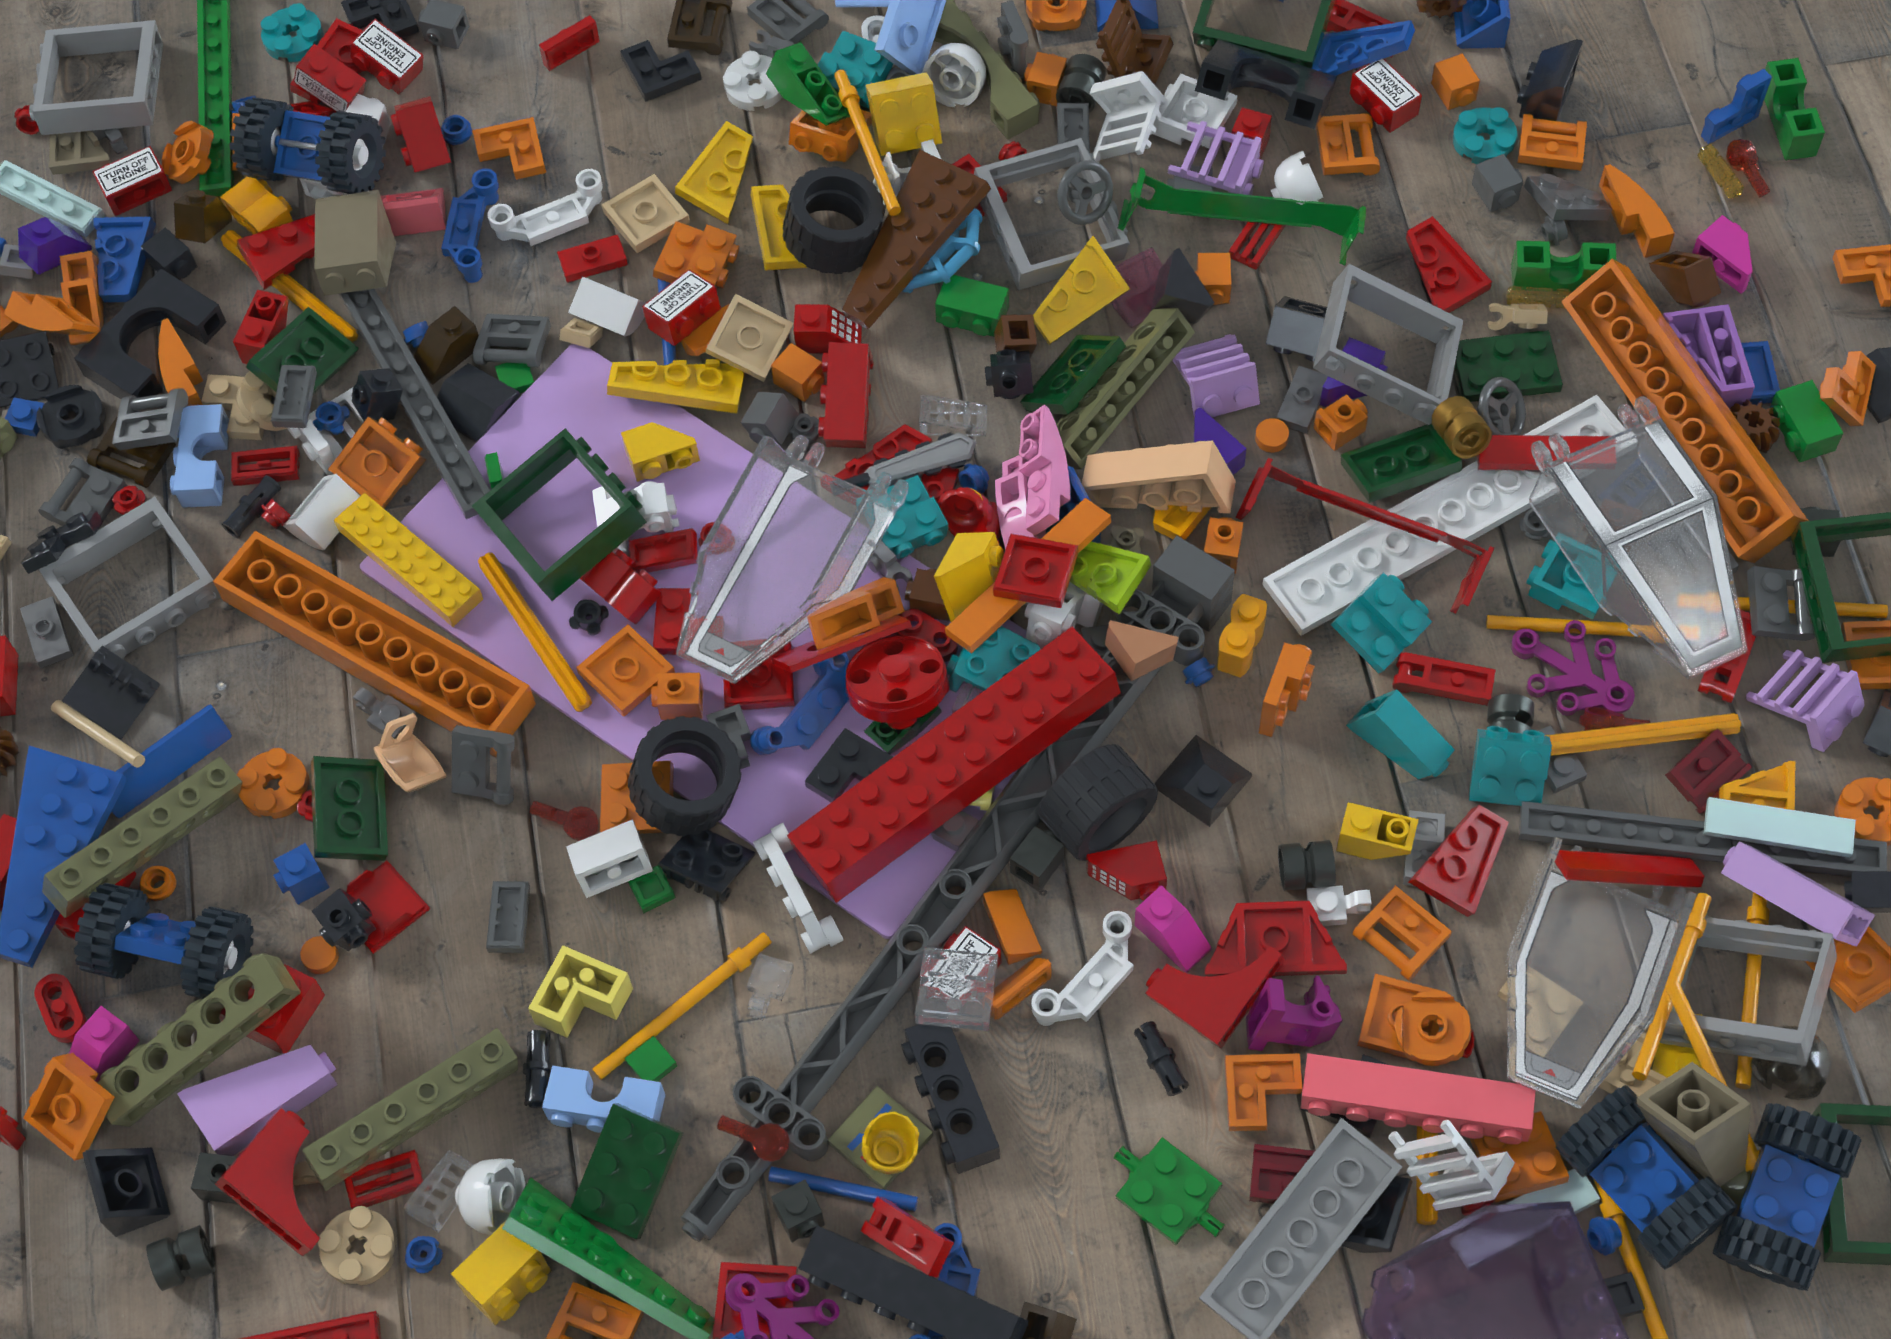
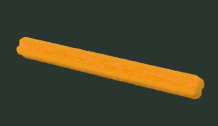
M228 230L226 234L221 236L223 246L248 266L237 246V239L243 237L234 230ZM282 273L272 280V286L287 296L300 309L304 311L310 307L352 343L358 339L357 330L290 275Z
M488 552L478 559L479 567L577 712H582L589 708L592 704L591 697L494 553Z
M1730 713L1545 736H1549L1551 740L1550 756L1705 738L1717 728L1723 735H1733L1740 732L1741 720H1739L1738 714Z

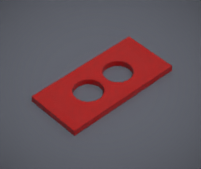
M895 615L880 621V626L860 633L861 635L858 634V636L855 635L828 646V648L818 650L815 642L811 641L770 658L772 664L793 673L910 628L912 625L910 620Z

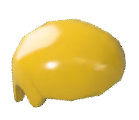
M888 1112L879 1114L868 1124L863 1134V1158L874 1171L887 1175L903 1172L914 1162L918 1153V1128L908 1116L900 1113Z

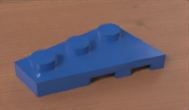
M1409 20L1325 34L1311 69L1336 76L1406 51L1415 32L1413 23Z
M151 216L93 218L94 227L97 230L95 249L98 251L99 264L97 265L99 296L104 302H127L137 293L146 261L141 245L153 237L156 223Z

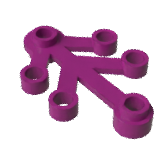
M1578 620L1570 621L1566 624L1564 630V638L1570 644L1574 662L1541 643L1539 635L1531 629H1520L1513 635L1511 650L1515 656L1520 659H1530L1535 656L1565 674L1548 678L1542 674L1530 676L1526 686L1529 695L1539 698L1548 692L1582 686L1595 692L1579 697L1572 692L1562 693L1557 701V710L1562 715L1570 716L1575 714L1576 711L1603 707L1610 713L1619 714L1626 712L1633 705L1635 699L1634 690L1630 684L1619 678L1614 659L1616 644L1611 639L1602 638L1598 640L1594 648V656L1601 661L1605 680L1592 673L1584 642L1586 627L1582 622ZM1576 628L1581 632V635L1572 636L1569 630ZM1523 637H1528L1532 640L1533 643L1530 645H1524L1521 643L1520 639ZM1607 646L1610 648L1611 653L1603 654L1599 651V648ZM1533 682H1541L1544 688L1536 690L1531 684ZM1619 691L1623 694V698L1615 699L1611 696V692ZM1563 700H1570L1574 703V706L1566 708L1561 702Z
M741 1273L735 1275L726 1286L727 1303L733 1310L740 1312L745 1339H769L764 1332L759 1331L757 1314L768 1322L771 1339H814L797 1324L818 1323L828 1326L838 1318L840 1313L839 1306L831 1299H824L817 1306L777 1309L767 1300L787 1297L794 1302L800 1301L810 1289L808 1280L802 1275H793L787 1282L760 1283L754 1276ZM792 1283L800 1287L801 1293L793 1290ZM741 1287L746 1288L751 1296L744 1295ZM822 1307L830 1311L831 1317L823 1314Z

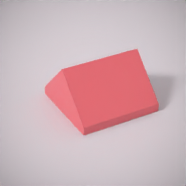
M443 188L380 196L394 236L446 230Z

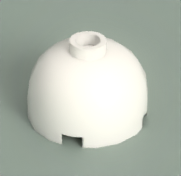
M949 43L938 48L925 62L922 73L927 72L933 82L936 101L948 107H955V103L965 104L964 106L970 105L979 96L986 81V67L981 55L974 48L962 43Z
M1303 151L1285 159L1276 169L1274 175L1276 188L1271 190L1273 197L1316 202L1324 198L1308 163L1302 165L1300 159L1306 157Z
M490 1159L474 1164L467 1170L456 1189L455 1200L465 1223L479 1233L491 1235L507 1220L526 1185L524 1173L521 1168H514L512 1163L515 1161L513 1159Z

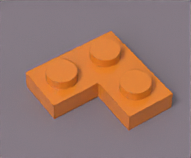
M533 117L472 130L480 162L510 156L516 180L546 173Z
M1891 244L1835 250L1833 261L1840 284L1873 281L1880 307H1891Z
M1862 351L1848 352L1847 361L1843 369L1839 367L1826 368L1824 381L1820 385V399L1849 426H1863L1876 367Z
M1300 1053L1225 1055L1229 1131H1266L1265 1095L1302 1093Z

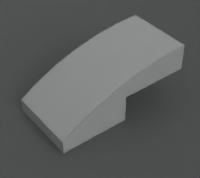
M1409 810L1408 817L1419 820L1411 853L1405 855L1403 885L1413 886L1408 881L1444 841L1445 814Z

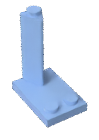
M835 0L837 8L888 7L875 51L903 71L909 73V75L922 73L931 51L946 0Z

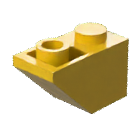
M654 422L621 432L624 448L637 482L644 479H653L662 473L677 468L683 469L700 461L694 437Z
M1348 802L1336 851L1369 860L1408 855L1412 850L1419 819Z

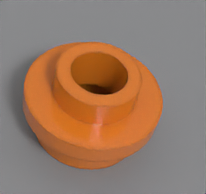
M152 866L142 874L140 889L150 900H163L174 892L177 883L176 877L167 867ZM158 881H164L162 886L154 889V885Z

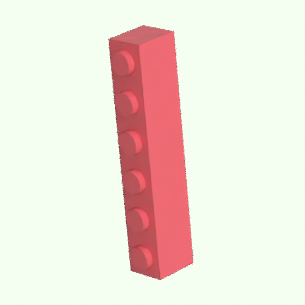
M1307 1053L1300 1109H1307L1309 1113L1317 1116H1328L1331 1113L1346 1115L1347 1119L1357 1122H1365L1368 1119L1382 1120L1391 1127H1405L1407 1124L1422 1126L1423 1130L1431 1133L1444 1132L1440 1125L1444 1120H1450L1456 1130L1464 1137L1478 1139L1483 1136L1497 1137L1499 1141L1506 1144H1519L1522 1141L1528 1142L1532 1131L1536 1086Z

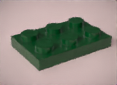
M308 307L248 361L246 368L277 392L282 365L315 366L317 375L314 394L356 355L359 348Z
M1549 330L1459 340L1455 370L1461 396L1470 402L1479 401L1483 387L1489 380L1495 377L1510 379L1517 385L1522 396L1555 393L1562 390L1563 383ZM1497 387L1493 390L1491 396L1495 399H1503L1509 392L1503 387Z
M1077 335L1033 386L1034 393L1026 394L1020 403L1028 412H1034L1045 405L1050 409L1051 413L1068 415L1079 406V401L1085 394L1097 385L1099 378L1106 369L1117 361L1118 355L1126 345L1120 336Z
M1432 423L1340 454L1341 465L1369 503L1462 471V460L1453 454L1444 439L1434 429Z
M313 756L311 760L314 858L385 861L388 856L384 767L377 759Z
M613 1103L570 1208L634 1239H640L684 1133L619 1103Z

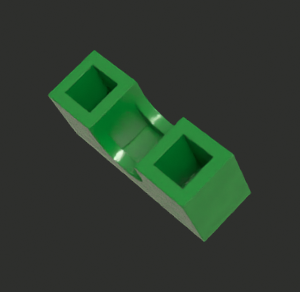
M1799 58L1767 62L1765 70L1772 78L1764 101L1785 161L1815 157L1825 131L1817 108L1805 109L1804 90L1807 80Z
M1517 240L1511 262L1512 290L1573 292L1611 259L1616 260V243L1583 242L1577 254L1569 257H1557L1550 254V241Z

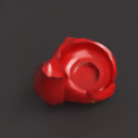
M968 487L947 490L940 496L937 504L949 524L948 530L954 537L957 533L995 532L997 540L1002 536L996 502H989L983 494Z

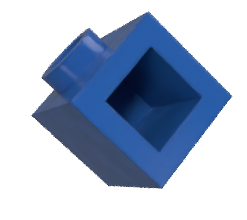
M306 843L273 860L279 870L278 873L273 875L283 894L290 891L297 904L330 888Z

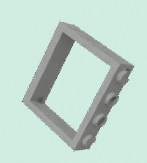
M156 21L46 30L44 43L40 44L41 61L36 65L38 80L36 84H33L34 104H31L29 108L31 120L36 121L41 135L153 125L163 42ZM139 50L133 96L53 104L60 57Z
M1082 138L977 167L974 170V175L986 180L991 188L980 201V205L1018 291L1061 278L1081 251L1030 265L997 187L1069 167L1080 161H1095L1093 153L1088 152ZM1084 170L1077 174L1078 177L1084 178L1090 183L1101 180L1100 176L1091 170ZM1104 191L1095 194L1089 202L1093 211L1099 206ZM1113 200L1105 214L1097 220L1107 243L1100 246L1112 263L1124 260L1128 245H1130L1127 238V228L1125 227L1123 231L1118 229L1119 214Z
M1348 264L1333 282L1313 369L1430 425L1435 408L1441 402L1448 399L1463 320ZM1347 300L1436 343L1427 392L1336 348Z
M156 497L151 498L102 527L95 535L65 549L56 562L38 569L93 653L95 654L101 646H104L122 659L140 646L151 643L158 635L168 629L179 626L186 618L201 609L208 608L209 604L221 598L213 583V578ZM163 527L199 579L98 640L63 586Z
M1687 914L1683 916L1650 1022L1683 935L1681 927ZM1706 915L1707 925L1701 938L1697 939L1681 983L1683 991L1698 946L1816 963L1797 1030L1695 1015L1711 1051L1806 1066L1837 959L1833 934L1817 932V930L1808 931L1787 928L1782 925L1771 926L1749 923L1745 920L1718 919ZM1673 1006L1660 1043L1693 1048Z

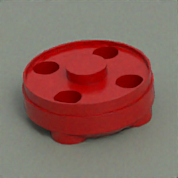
M890 636L873 641L861 648L851 658L846 669V688L851 706L863 717L887 723L894 729H905L912 726L917 718L933 710L943 700L950 688L946 664L939 650L932 643L914 636Z

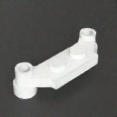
M594 169L582 170L576 176L578 188L576 193L515 216L512 208L506 204L494 205L488 211L490 226L495 230L496 236L500 240L516 239L527 241L530 246L586 225L589 223L588 216L594 206L602 200L601 190L603 184L601 175Z
M783 822L771 828V833L753 841L761 860L769 858L772 863L766 869L775 887L783 885L788 894L782 900L791 918L800 917L806 929V932L800 935L809 953L811 954L828 944L832 947L844 941L831 915L819 921L817 920L784 854L794 848L787 837L789 833Z
M1112 911L1105 916L1103 920L1105 944L1059 994L1052 989H1041L1034 994L1032 998V1012L1039 1024L1049 1026L1058 1021L1077 1018L1087 1022L1133 971L1134 965L1128 961V938L1132 932V921L1125 912ZM1043 1009H1050L1051 1011H1049V1012H1044V1011H1042V1010H1043Z

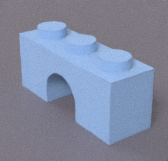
M222 404L183 407L178 432L179 443L178 447L173 449V461L176 470L175 475H171L170 478L171 493L176 495L182 508L222 506L223 473L216 460H201L211 451L227 450L229 419Z
M552 1065L542 1106L547 1119L552 1124L567 1128L572 1127L573 1124L585 1125L587 1129L601 1133L613 1103H619L660 1121L665 1099V1092L661 1082L625 1077L622 1090L616 1098L608 1102H598L591 1098L594 1083L589 1071Z

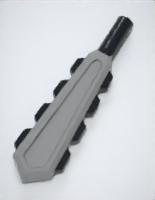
M949 432L939 436L936 442L926 441L916 445L913 451L905 449L895 453L892 459L881 458L876 460L874 465L869 467L864 473L832 483V491L835 496L866 486H882L887 488L895 485L897 481L907 480L917 475L926 474L932 476L941 473L943 468L948 467L953 470L964 467L966 462L971 461L977 441L960 432L957 434Z

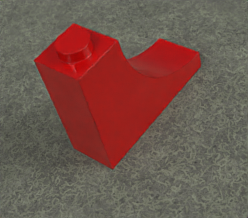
M1269 946L1257 960L1243 969L1230 974L1212 977L1188 974L1166 964L1162 970L1157 968L1151 974L1146 983L1149 989L1145 994L1152 1001L1222 1049L1255 1003L1268 978H1273L1285 959L1282 953Z
M280 1108L251 1140L215 1185L297 1253L304 1256L320 1240V1237L309 1227L298 1208L293 1188V1172L296 1157L310 1131L304 1127L305 1122L300 1116L288 1110L286 1112Z

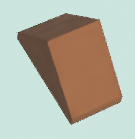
M1110 620L1105 645L1128 678L1133 681L1173 661L1179 637Z

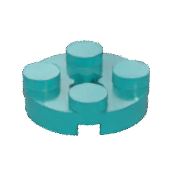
M295 3L290 7L274 12L272 15L263 18L260 24L262 28L261 39L264 47L271 57L278 60L279 56L287 58L289 62L301 61L313 44L318 45L321 37L323 38L324 36L318 16L314 12L307 10L301 3ZM293 31H296L297 34L295 37L287 35L288 33Z
M1483 107L1461 112L1453 132L1455 150L1462 157L1465 154L1467 157L1472 158L1471 163L1479 164L1502 154H1505L1507 157L1511 151L1513 152L1517 141L1516 125L1509 118L1508 111L1501 107ZM1487 133L1490 135V140H1484L1483 136L1477 135Z

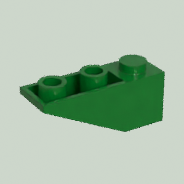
M801 42L775 52L766 75L782 98L825 125L850 117L848 109L842 105L838 93Z

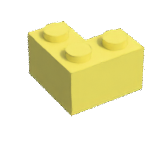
M562 946L528 1009L536 1025L568 1038L584 1006L617 1020L633 987L627 972Z

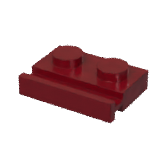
M1717 728L1710 732L1671 768L1665 776L1688 802L1691 801L1697 807L1696 811L1700 814L1706 811V802L1709 797L1719 799L1720 787L1740 779L1752 766L1749 763L1746 764L1741 759L1739 751Z
M1254 1144L1249 1201L1274 1204L1315 1151Z

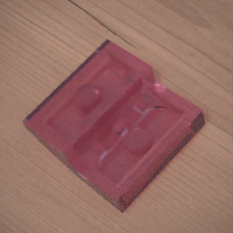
M1152 247L1115 266L1130 289L1112 301L1111 304L1130 328L1142 323L1149 315L1158 273L1163 266Z

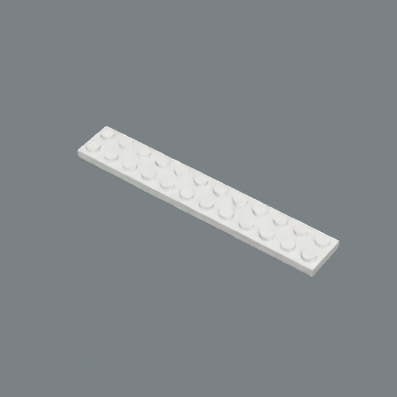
M1598 395L1524 434L1538 436H1614L1616 460L1634 451L1637 445L1636 440ZM1475 461L1463 468L1462 471L1446 477L1387 511L1471 542L1565 488L1553 471L1478 470V462ZM1596 471L1574 472L1579 480H1582ZM1370 519L1263 578V586L1300 636L1340 615L1370 582L1383 572L1387 576L1394 575L1402 580L1453 552L1456 548L1438 540V543Z

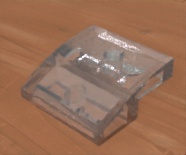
M925 947L920 972V988L915 1011V1024L989 1031L998 954Z

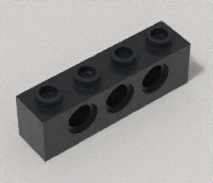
M945 1014L905 1029L906 1042L901 1044L908 1065L915 1063L919 1075L915 1076L914 1080L920 1097L928 1096L932 1108L927 1110V1114L934 1131L941 1130L945 1142L940 1143V1147L947 1165L954 1163L957 1173L961 1174L1000 1159L999 1144L947 1015ZM932 1057H941L945 1060L942 1066L936 1068L926 1064ZM947 1089L958 1093V1096L951 1101H946L939 1097L940 1093ZM961 1122L967 1123L972 1127L966 1134H957L952 1128Z

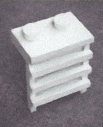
M1143 71L1093 84L1090 95L1107 113L1093 151L1094 160L1099 163L1100 160L1136 152L1137 155L1143 154L1145 149L1151 147L1152 143L1148 138L1156 132L1157 128L1153 124L1155 120L1161 118L1162 114L1159 111V107L1166 104L1167 99Z
M353 388L331 400L340 406L346 403L362 424L364 423L351 401ZM315 410L309 414L307 428H288V430L295 439L299 437L311 461L316 460L328 476L332 474L328 470L343 449L329 431H318L313 425V420L317 419ZM344 421L343 432L351 440L355 432Z
M1444 1120L1440 1125L1445 1134L1406 1143L1397 1131L1390 1133L1388 1138L1396 1148L1394 1152L1395 1157L1398 1160L1404 1159L1408 1163L1407 1173L1410 1177L1417 1176L1422 1184L1419 1189L1423 1194L1430 1193L1435 1199L1432 1206L1436 1211L1495 1200L1500 1189L1506 1184L1507 1176L1515 1164L1507 1151L1476 1157L1450 1120ZM1455 1147L1458 1150L1457 1152L1442 1154L1419 1160L1416 1157L1418 1155L1451 1149ZM1445 1170L1442 1175L1432 1177L1429 1175L1432 1172Z

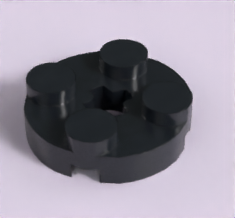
M66 385L53 390L45 397L47 402L43 405L42 409L39 406L37 411V423L46 439L60 449L84 444L91 439L100 437L104 432L103 424L106 412L103 403L94 391L84 390L80 385ZM74 411L77 415L72 420H64L68 418V413Z

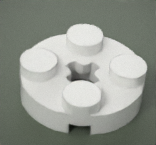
M747 51L741 58L729 65L723 76V82L727 97L734 106L747 111H755L754 107L764 105V109L780 101L782 96L766 75L773 58L759 55L755 51ZM758 79L760 80L761 84L754 83L751 86L749 85V81Z

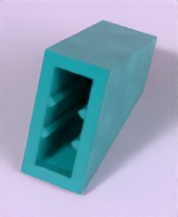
M1397 689L1367 701L1346 724L1352 732L1418 780L1431 775L1433 777L1440 775L1449 766L1450 763L1447 759L1455 751Z

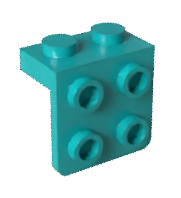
M1001 626L972 654L965 648H962L959 656L954 654L951 656L946 666L947 675H949V690L956 693L965 681L984 691L1038 652L1040 646Z

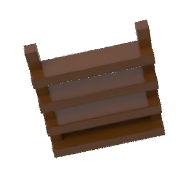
M1130 0L1116 1L1103 30L1098 34L1099 39L1096 43L1097 48L1104 49L1101 57L1103 62H1109L1107 68L1108 75H1114V78L1143 71L1154 85L1174 45L1170 35L1142 34Z

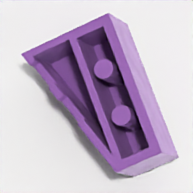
M1729 304L1663 313L1666 321L1730 409L1735 403L1742 405L1747 398L1750 401L1755 386Z

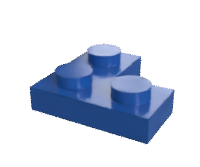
M1765 69L1753 75L1747 74L1742 77L1736 85L1737 89L1733 101L1721 109L1716 108L1706 116L1701 137L1708 145L1758 118L1772 78Z

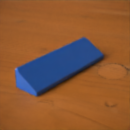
M211 704L204 707L140 753L145 757V762L141 767L136 768L127 763L115 771L124 774L127 779L112 810L116 818L123 817L232 737L231 732Z

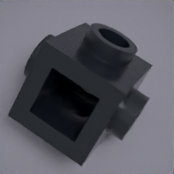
M1003 349L996 354H990L991 366L985 367L986 386H993L994 397L1015 399L1021 394L1034 393L1029 350L1016 352L1014 349Z
M341 888L312 910L323 927L319 930L321 936L331 947L338 945L346 951H350L363 945L367 941L369 934L376 930V927L369 919L373 915L369 907L360 898L355 900L353 896Z

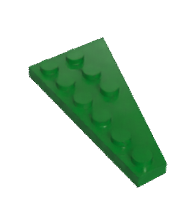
M530 1177L502 1227L504 1231L688 1339L709 1338L714 1325V1318L710 1316L705 1308L693 1303L619 1246L613 1237L601 1232Z

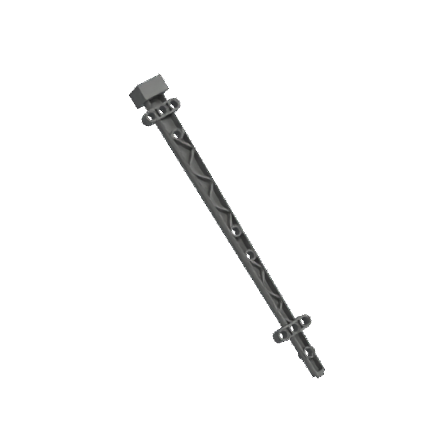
M1176 535L1153 565L1152 593L1148 595L1136 588L1121 613H1116V621L1179 637L1173 660L1184 666H1189L1203 657L1205 641L1203 629L1209 632L1232 602L1234 569ZM1127 607H1135L1138 610L1134 612H1128L1124 609ZM1156 624H1163L1167 628L1156 629L1153 626ZM1193 642L1196 645L1193 647H1185L1182 645V643ZM1108 650L1102 659L1115 671L1116 675L1128 677ZM1163 666L1133 681L1129 678L1124 681H1118L1121 691L1119 695L1017 770L777 1090L755 1076H745L735 1083L733 1097L738 1111L752 1123L726 1158L718 1164L714 1174L681 1216V1220L685 1223L682 1230L697 1242H700L702 1238L710 1241L743 1198L751 1192L754 1184L784 1146L807 1161L821 1159L826 1154L828 1138L824 1125L810 1113L982 897L983 893H985L1008 864L1010 857L1033 827H1037L1041 822L1039 806L1050 786L1072 764L1101 746ZM954 886H960L965 889L959 895L948 893V890ZM912 941L922 944V947L916 951L905 949V946ZM749 1092L761 1094L754 1103L749 1104L742 1101L743 1097ZM785 1112L790 1115L788 1121L783 1124L771 1122L773 1116L777 1113ZM815 1133L820 1136L819 1140L813 1145L801 1143L802 1138L806 1134ZM734 1171L744 1173V1177L739 1183L729 1184L726 1182V1178L730 1173Z

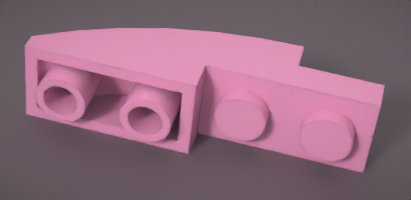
M1045 405L1033 413L1027 414L1021 420L1019 472L1028 477L1026 530L1035 536L1059 521L1060 507L1070 501V479L1065 450L1056 422L1050 409Z
M1019 455L1002 462V477L995 480L997 512L1005 550L1010 534L1039 539L1046 535V529L1036 536L1026 530L1028 477L1019 472Z

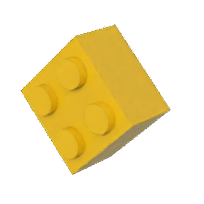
M927 72L865 85L875 144L881 156L886 155L888 152L894 154L921 148V142L933 139L935 145L942 144L933 82Z
M504 1223L451 1273L464 1295L495 1326L501 1320L506 1321L512 1317L520 1307L519 1302L529 1292L535 1293L546 1283L548 1279L547 1274L551 1271L542 1253L502 1229Z

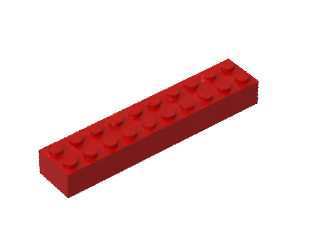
M1073 626L790 832L787 837L796 854L836 903L946 821L1119 695L1121 691L1115 671Z

